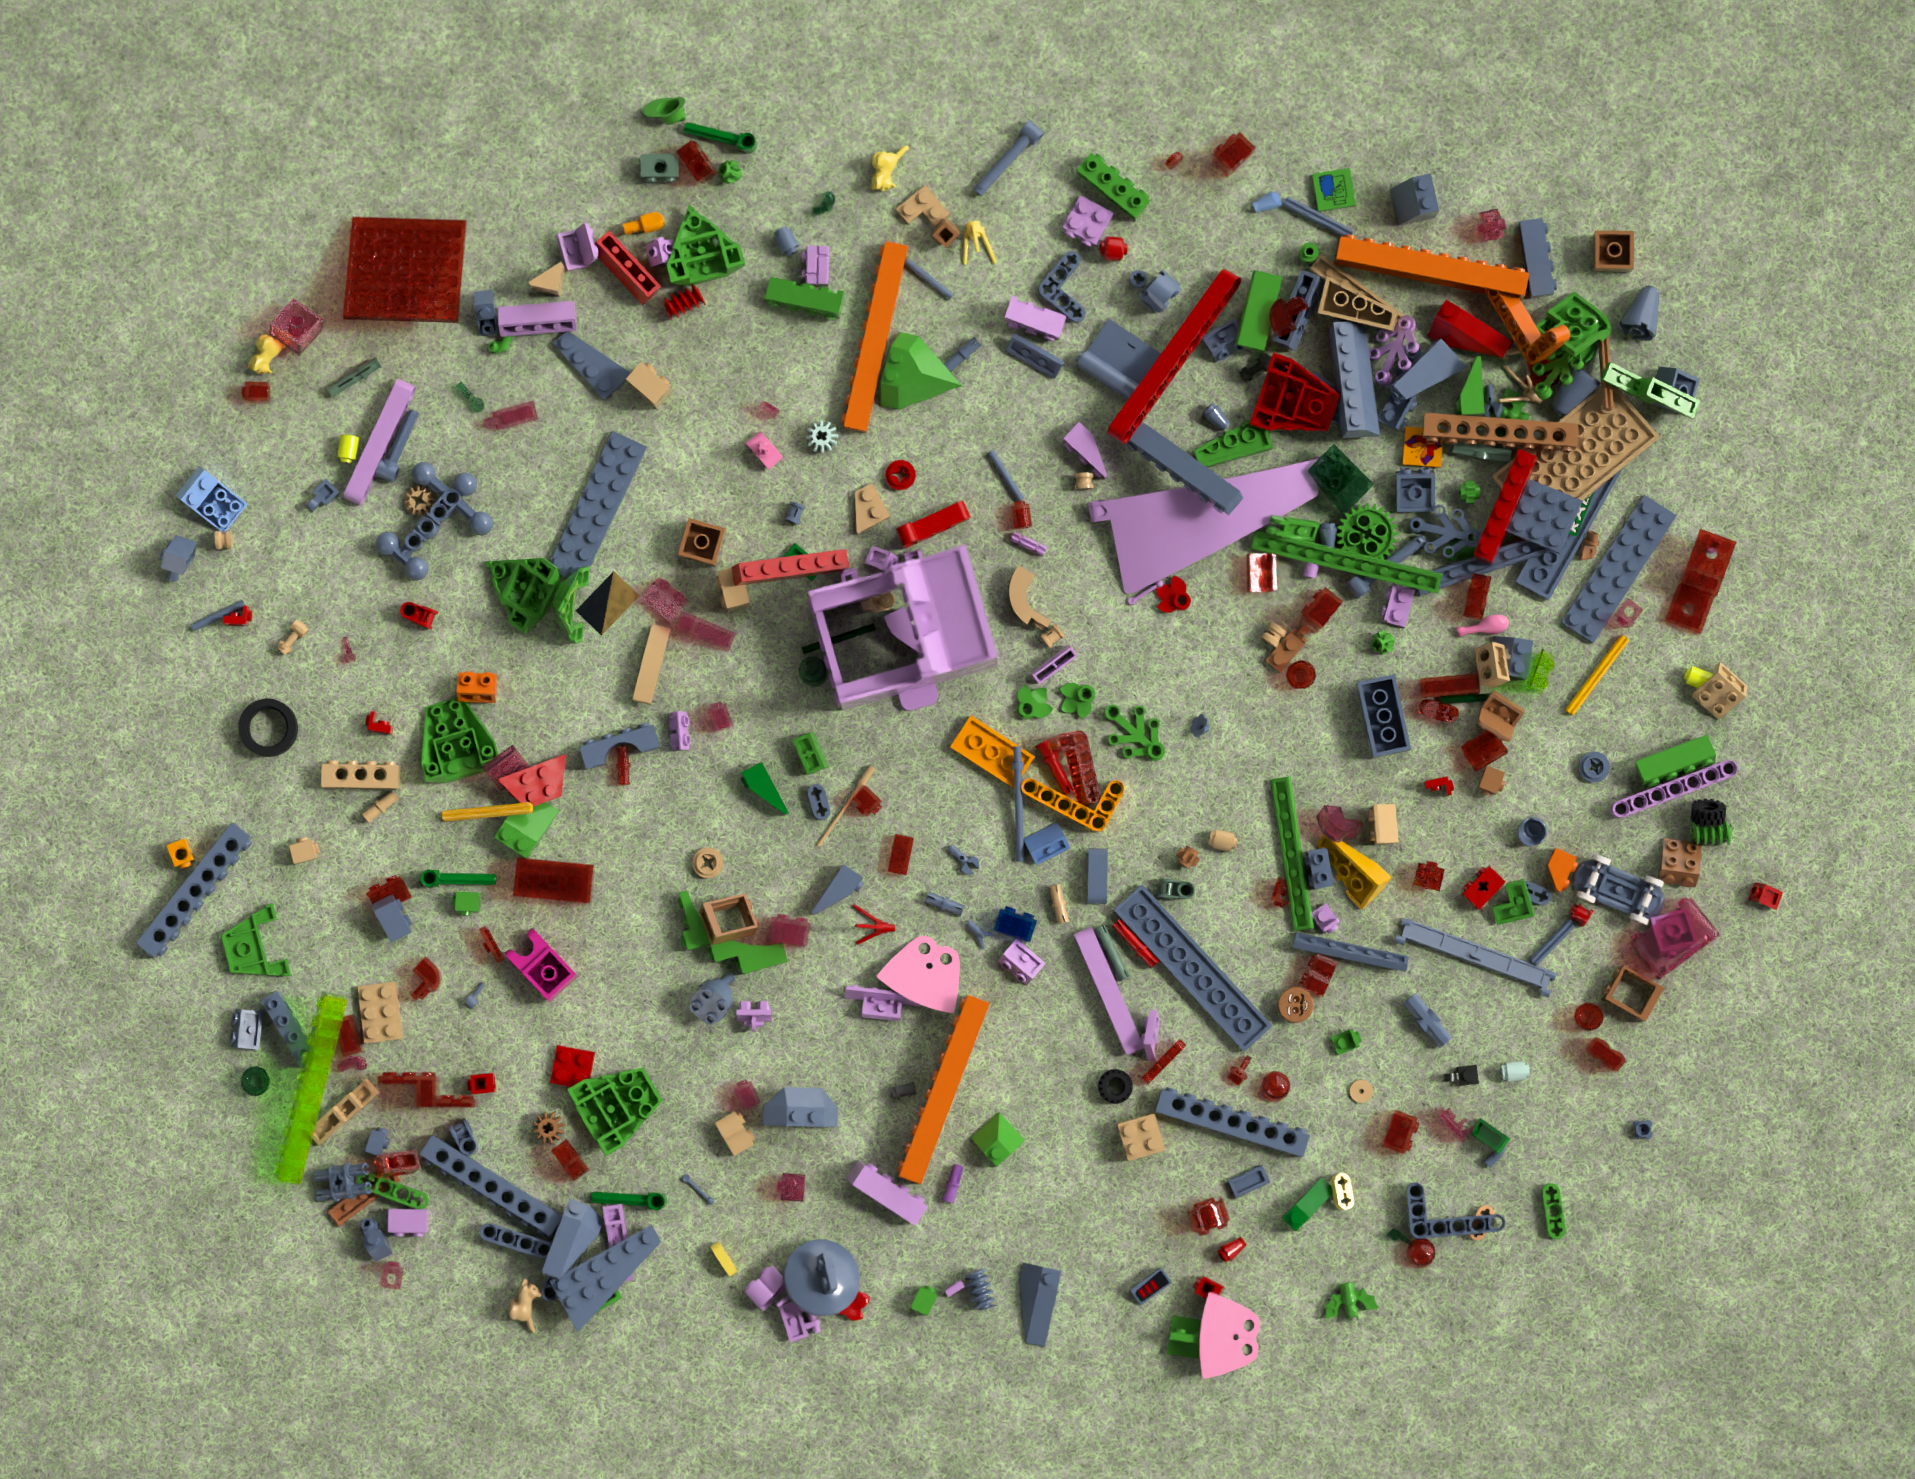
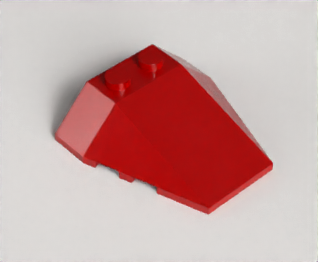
M1273 352L1250 424L1265 430L1328 431L1340 394L1292 358Z

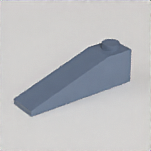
M1023 1262L1019 1282L1026 1343L1045 1347L1062 1271Z

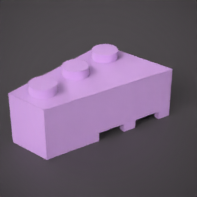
M1015 296L1011 297L1005 315V323H1008V327L1016 330L1020 327L1026 329L1025 332L1036 336L1038 333L1044 335V339L1053 342L1055 339H1060L1066 321L1065 315L1047 308L1043 309L1034 306V303L1019 301Z

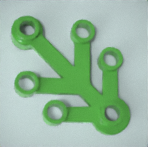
M1559 348L1547 358V361L1552 362L1545 365L1537 363L1533 366V371L1537 376L1552 370L1546 380L1538 383L1535 387V393L1539 399L1545 400L1551 396L1552 389L1550 386L1561 371L1560 381L1563 385H1569L1573 381L1569 367V360L1572 355ZM1581 353L1576 357L1573 356L1570 364L1574 370H1580L1584 366L1581 360ZM1564 354L1561 358L1554 360L1557 356Z
M1109 705L1106 708V718L1115 720L1131 734L1121 736L1111 734L1108 738L1110 745L1116 746L1118 743L1140 742L1145 748L1132 749L1131 747H1125L1122 752L1124 757L1129 759L1133 756H1147L1153 761L1163 758L1165 748L1159 743L1158 738L1160 723L1155 718L1149 720L1148 727L1151 729L1150 742L1145 737V708L1143 706H1136L1134 709L1137 729L1120 715L1118 706ZM1137 708L1143 709L1142 715L1136 713ZM1111 709L1116 711L1115 716L1109 715ZM1151 721L1157 722L1156 728L1150 726ZM1115 736L1118 741L1111 743L1110 738ZM1153 748H1158L1159 753L1157 755L1152 754ZM1126 749H1130L1132 751L1131 756L1125 755L1124 752Z

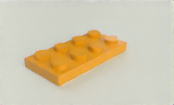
M970 715L950 748L1014 789V770H1012V762H1014L1013 747L1018 745ZM1021 748V761H1023L1024 766L1022 776L1035 758L1034 755Z

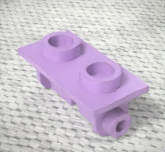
M676 711L670 713V730H676V733L670 734L673 751L690 750L691 738L688 734L689 717L687 712Z

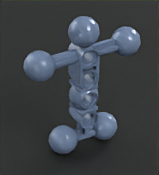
M420 462L413 467L411 475L414 482L421 486H430L441 497L432 506L430 513L427 512V515L417 520L415 529L413 528V532L406 536L405 545L402 548L399 547V538L392 532L381 533L375 543L376 549L380 554L385 556L392 555L404 565L405 574L409 579L418 581L426 577L428 573L427 562L421 557H411L410 555L414 551L421 550L424 542L427 543L428 539L434 538L439 532V526H442L441 523L445 522L455 510L469 520L470 530L476 535H486L493 528V520L488 513L476 512L461 498V496L471 495L477 488L476 478L470 473H459L453 480L454 489H449L435 476L436 472L432 464ZM450 494L457 495L455 503H448L447 499ZM439 508L445 511L441 518L435 517V511ZM425 523L432 524V529L429 532L422 530ZM413 537H418L419 544L415 547L410 546V540Z

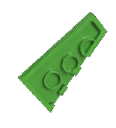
M1247 420L1237 428L1229 430L1223 436L1215 438L1194 450L1196 460L1209 468L1272 450L1273 445L1268 430L1250 424L1251 420Z

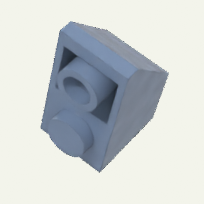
M493 290L475 291L474 307L479 335L499 334Z

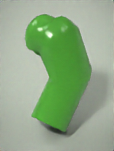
M505 336L500 341L490 342L488 350L493 354L506 351L513 336Z

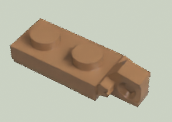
M1304 624L1299 631L1293 629L1266 659V662L1277 672L1281 673L1305 645L1304 643L1307 639L1304 636L1310 628Z

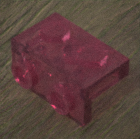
M660 577L650 585L641 598L643 602L669 623L675 619L681 609L688 603V600L681 592L676 591L670 586L668 581Z

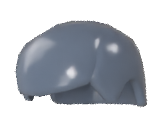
M1528 817L1518 826V838L1521 843L1528 847L1541 844L1547 836L1546 824L1537 817Z

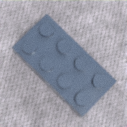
M1395 674L1357 682L1356 688L1372 759L1410 751L1411 746Z

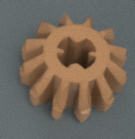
M544 1112V1119L540 1115L537 1116L540 1123L533 1122V1125L538 1126V1129H534L532 1132L540 1133L536 1136L537 1140L543 1136V1144H546L547 1138H549L550 1144H554L553 1137L559 1141L561 1138L557 1133H565V1131L559 1130V1127L565 1126V1123L558 1124L557 1122L562 1117L558 1116L554 1120V1112L550 1114V1118H548V1113ZM550 1122L552 1124L551 1127H554L553 1131L546 1133L544 1125H548Z

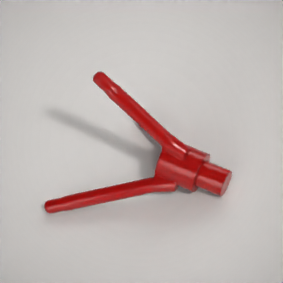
M853 905L854 909L875 922V925L855 924L856 928L875 929L874 933L856 941L857 945L882 933L895 932V924L882 922V920L875 918L857 905Z

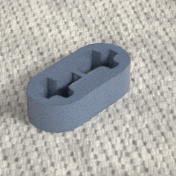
M813 784L808 789V797L813 814L817 819L825 820L830 816L827 796L821 785ZM817 787L818 790H822V793L819 794L820 801H817L816 797L811 795L814 792L813 788ZM818 803H821L824 809L827 808V812H825L823 817L816 813L819 810Z
M1525 881L1527 888L1532 891V894L1529 893L1531 902L1538 905L1549 903L1551 900L1549 890ZM1544 891L1547 900L1540 902L1539 897L1535 896L1534 893L1541 894Z

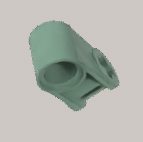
M1159 878L1161 886L1158 898L1190 899L1195 893V888L1190 882ZM1167 884H1168V893H1166V885H1167ZM1184 885H1189L1192 888V892L1188 896L1181 893V888Z

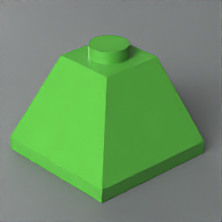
M1000 1112L971 1137L996 1167L1025 1141Z

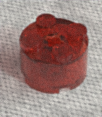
M1218 1197V1201L1210 1198L1196 1203L1191 1211L1190 1208L1186 1209L1192 1229L1199 1236L1208 1234L1210 1229L1216 1227L1217 1229H1222L1228 1226L1227 1222L1230 1220L1222 1197Z

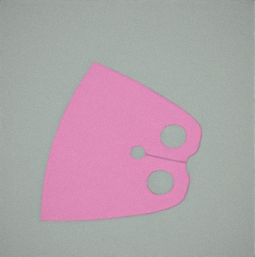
M927 936L917 937L897 953L876 976L888 987L911 1001L935 1010L954 1014L959 986L960 961L957 951L948 946H938L933 939ZM921 943H927L930 946L928 954H921L918 947ZM944 953H948L952 957V962L948 965L942 964L940 961V956ZM932 963L933 967L931 969L926 968V964Z
M1210 1292L1206 1300L1200 1332V1362L1203 1379L1241 1368L1254 1361L1258 1356L1256 1336L1260 1331L1259 1317L1249 1309ZM1248 1319L1254 1323V1328L1250 1332L1244 1329V1322ZM1234 1334H1238L1239 1336L1238 1340L1236 1341L1233 1339ZM1245 1344L1252 1346V1353L1249 1356H1245L1242 1353V1347Z

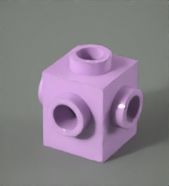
M664 237L653 239V243L646 245L650 267H665L673 250L672 240H664Z

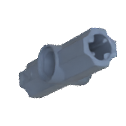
M1416 993L1403 1003L1415 1018L1418 1026L1431 1037L1439 1048L1452 1039V1036L1440 1023L1437 1015L1424 1004L1423 1000Z

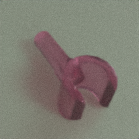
M343 637L346 648L345 662L349 663L347 656L350 654L353 655L354 661H356V654L350 648L348 637Z

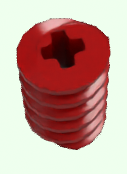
M694 284L691 285L692 291L687 287L684 289L685 294L678 291L677 298L671 294V301L664 297V306L671 321L672 314L679 318V311L685 315L686 308L692 312L693 305L697 308H700V302L706 305L699 289Z

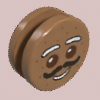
M1292 987L1286 989L1280 995L1277 1007L1280 1015L1286 1021L1299 1023L1311 1015L1314 1002L1308 991L1300 987Z

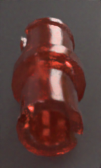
M617 746L616 768L618 769V785H630L629 768H631V763H629V746Z

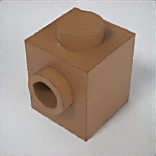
M945 217L932 230V238L937 244H942L947 248L959 236V229Z
M1486 766L1478 789H1481L1482 794L1490 797L1492 794L1496 795L1498 791L1502 792L1505 781H1503L1505 772Z

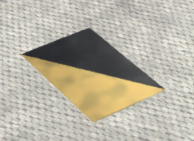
M613 571L580 605L576 612L602 636L640 595Z

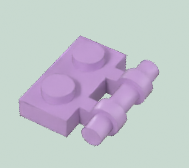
M792 1300L779 1306L790 1342L808 1337L806 1330L808 1328H812L814 1334L821 1332L819 1318L807 1313L809 1321L804 1322L801 1314L804 1311L797 1307Z

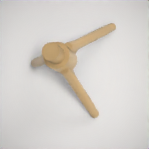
M1506 365L1502 366L1524 389L1522 397L1499 399V403L1529 400L1531 402L1535 401L1538 404L1542 403L1543 400L1539 399L1536 395L1529 375L1525 376L1529 385L1527 386Z

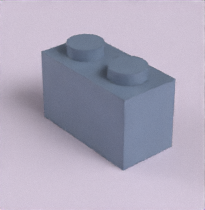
M393 894L372 904L373 911L391 943L412 932L410 928L412 921L408 914L404 916L402 912L404 907L400 899L396 900Z

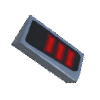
M1160 1267L1132 1287L1130 1291L1140 1305H1142L1172 1284V1282Z

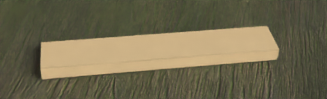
M1321 254L1318 255L1317 260L1308 269L1324 281L1329 276L1398 312L1396 325L1398 320L1405 316Z

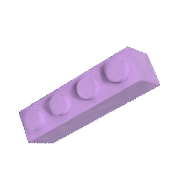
M563 301L498 307L500 335L505 337L577 331L575 302Z

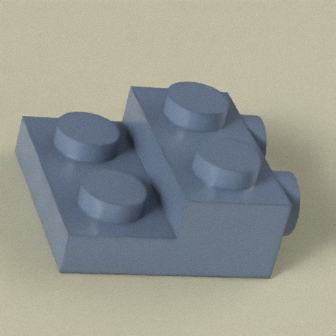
M1403 467L1400 468V471H1396V511H1433L1435 507L1434 470H1431L1430 467H1420L1419 471H1411V468Z

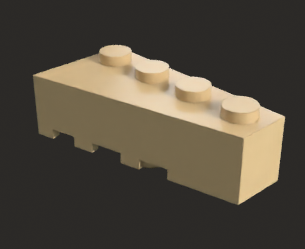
M1329 276L1326 277L1318 314L1394 332L1398 312Z

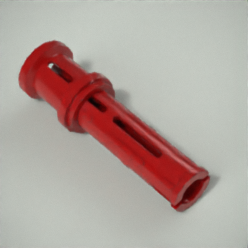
M1049 738L1036 745L1035 748L1039 749L1043 757V763L1048 764L1063 795H1067L1074 791L1057 759L1058 753H1055Z

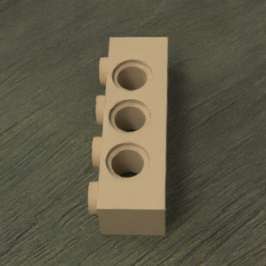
M327 761V764H322L321 787L400 789V766L396 765V762H384V765H377L376 761H365V765H357V761H346V764H338V761ZM344 769L347 775L344 779L339 780L337 773L339 770ZM359 770H364L366 773L365 778L362 780H358L356 777V773ZM378 770L385 772V777L382 780H377L375 777Z

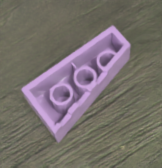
M858 1160L846 1180L916 1226L928 1207L924 1204L925 1199L917 1194L912 1196L908 1193L910 1189L901 1183L897 1186L893 1183V1178L885 1173L882 1176L877 1172L878 1168L870 1163L865 1165Z

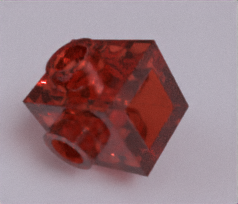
M1427 861L1426 864L1418 863L1413 885L1440 892L1445 869L1437 867L1438 863Z

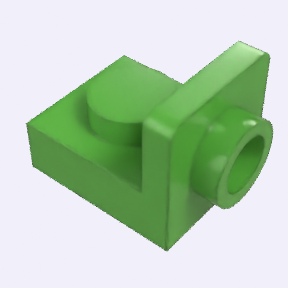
M1353 1029L1330 1037L1337 1055L1360 1047L1359 1043L1362 1042L1358 1031L1354 1032Z

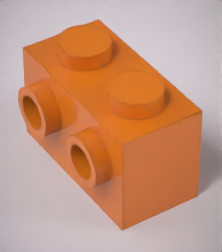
M458 672L456 691L458 702L496 703L497 674L490 672Z

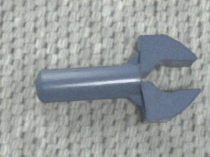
M1488 384L1486 385L1488 403L1484 406V415L1491 417L1490 413L1492 408H1494L1495 415L1499 418L1503 411L1502 404L1495 402L1493 385Z
M954 845L948 847V851L962 863L961 870L965 874H974L968 869L967 862L974 863L979 868L978 859L974 855L966 857Z

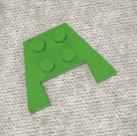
M274 903L268 904L221 935L231 973L292 976L288 959L272 963L267 962L258 926L278 920Z

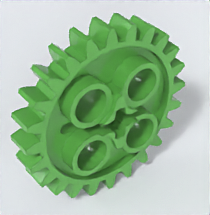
M1366 503L1364 509H1362L1360 504H1358L1357 511L1353 507L1350 508L1351 515L1347 512L1344 513L1347 519H1340L1343 526H1337L1341 533L1336 534L1337 537L1342 539L1337 542V544L1344 545L1341 548L1342 550L1384 559V554L1390 556L1389 549L1395 550V547L1391 544L1398 542V540L1393 538V536L1399 534L1393 531L1398 525L1391 524L1395 518L1388 519L1389 511L1383 514V507L1376 510V504L1369 508L1368 503ZM1361 516H1365L1369 520L1368 525L1365 527L1358 523ZM1355 525L1365 532L1369 529L1372 536L1381 539L1383 542L1379 543L1371 537L1365 539V535L1353 529L1352 526ZM1378 525L1383 526L1386 530L1383 536H1379L1375 532V528ZM1351 533L1359 535L1360 540L1358 543L1350 542L1349 536ZM1369 542H1373L1376 545V551L1373 553L1368 552L1366 549V545Z

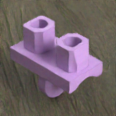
M740 1001L739 1010H736L737 1022H744V1027H752V1032H756V1027H764V1022H772V1013L768 1001H759L758 1009H751L749 1001Z

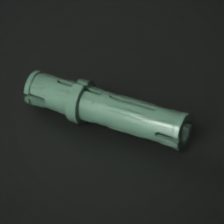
M374 357V359L364 365L357 366L356 370L328 386L327 389L334 398L363 378L367 379L368 375L382 366L377 358ZM351 378H353L351 381H349V382H347L346 384H344L343 386L339 387L340 385H342V384L345 383L346 381H348V380H350Z
M1105 924L1094 929L1101 943L1100 947L1106 953L1118 981L1120 982L1130 977L1114 945L1115 941L1111 939Z

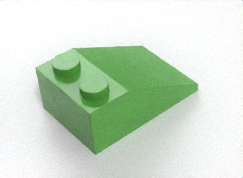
M1477 356L1474 360L1458 400L1454 403L1455 415L1482 417L1485 414L1481 356Z
M545 802L534 806L531 814L510 815L494 838L529 859L559 813V810Z

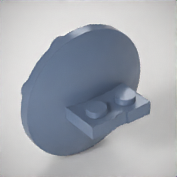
M816 1239L800 1245L789 1256L784 1269V1285L790 1299L804 1312L815 1316H831L843 1311L853 1302L860 1286V1273L854 1257L846 1248L834 1241Z

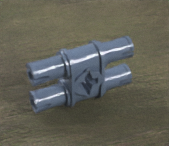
M345 1163L339 1166L331 1165L328 1169L315 1170L313 1176L320 1175V1177L313 1178L315 1182L329 1180L330 1188L316 1190V1195L323 1194V1196L316 1197L317 1201L321 1202L332 1199L337 1202L341 1199H354L357 1195L371 1194L372 1189H364L372 1187L369 1182L355 1184V1176L368 1175L369 1169L362 1170V1168H368V1164L352 1165L351 1163Z

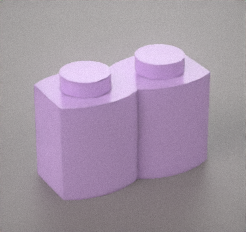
M773 1265L765 1267L760 1273V1278L756 1281H751L746 1287L745 1293L763 1311L786 1290L784 1276Z

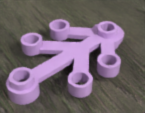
M1405 315L1398 320L1394 332L1380 330L1376 334V339L1381 343H1386L1390 337L1397 334L1395 340L1379 349L1371 348L1369 350V356L1374 361L1379 360L1382 355L1389 352L1382 370H1379L1375 375L1376 382L1382 386H1388L1392 382L1393 376L1390 370L1397 354L1400 359L1398 362L1399 368L1407 371L1411 367V361L1408 360L1403 345L1405 336L1408 341L1406 349L1409 352L1416 353L1419 349V344L1416 343L1413 335L1416 324L1409 315Z

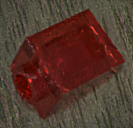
M1278 877L1270 900L1274 901L1273 905L1284 908L1285 905L1289 906L1290 902L1280 899V895H1285L1288 885L1284 884V879Z

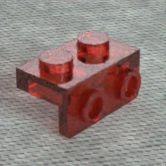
M1276 553L1247 554V592L1269 593L1277 590L1276 568L1278 561Z
M396 875L386 879L387 883L381 886L378 883L368 888L369 892L366 893L372 904L392 894L396 900L400 899L401 903L412 898L403 877H397Z

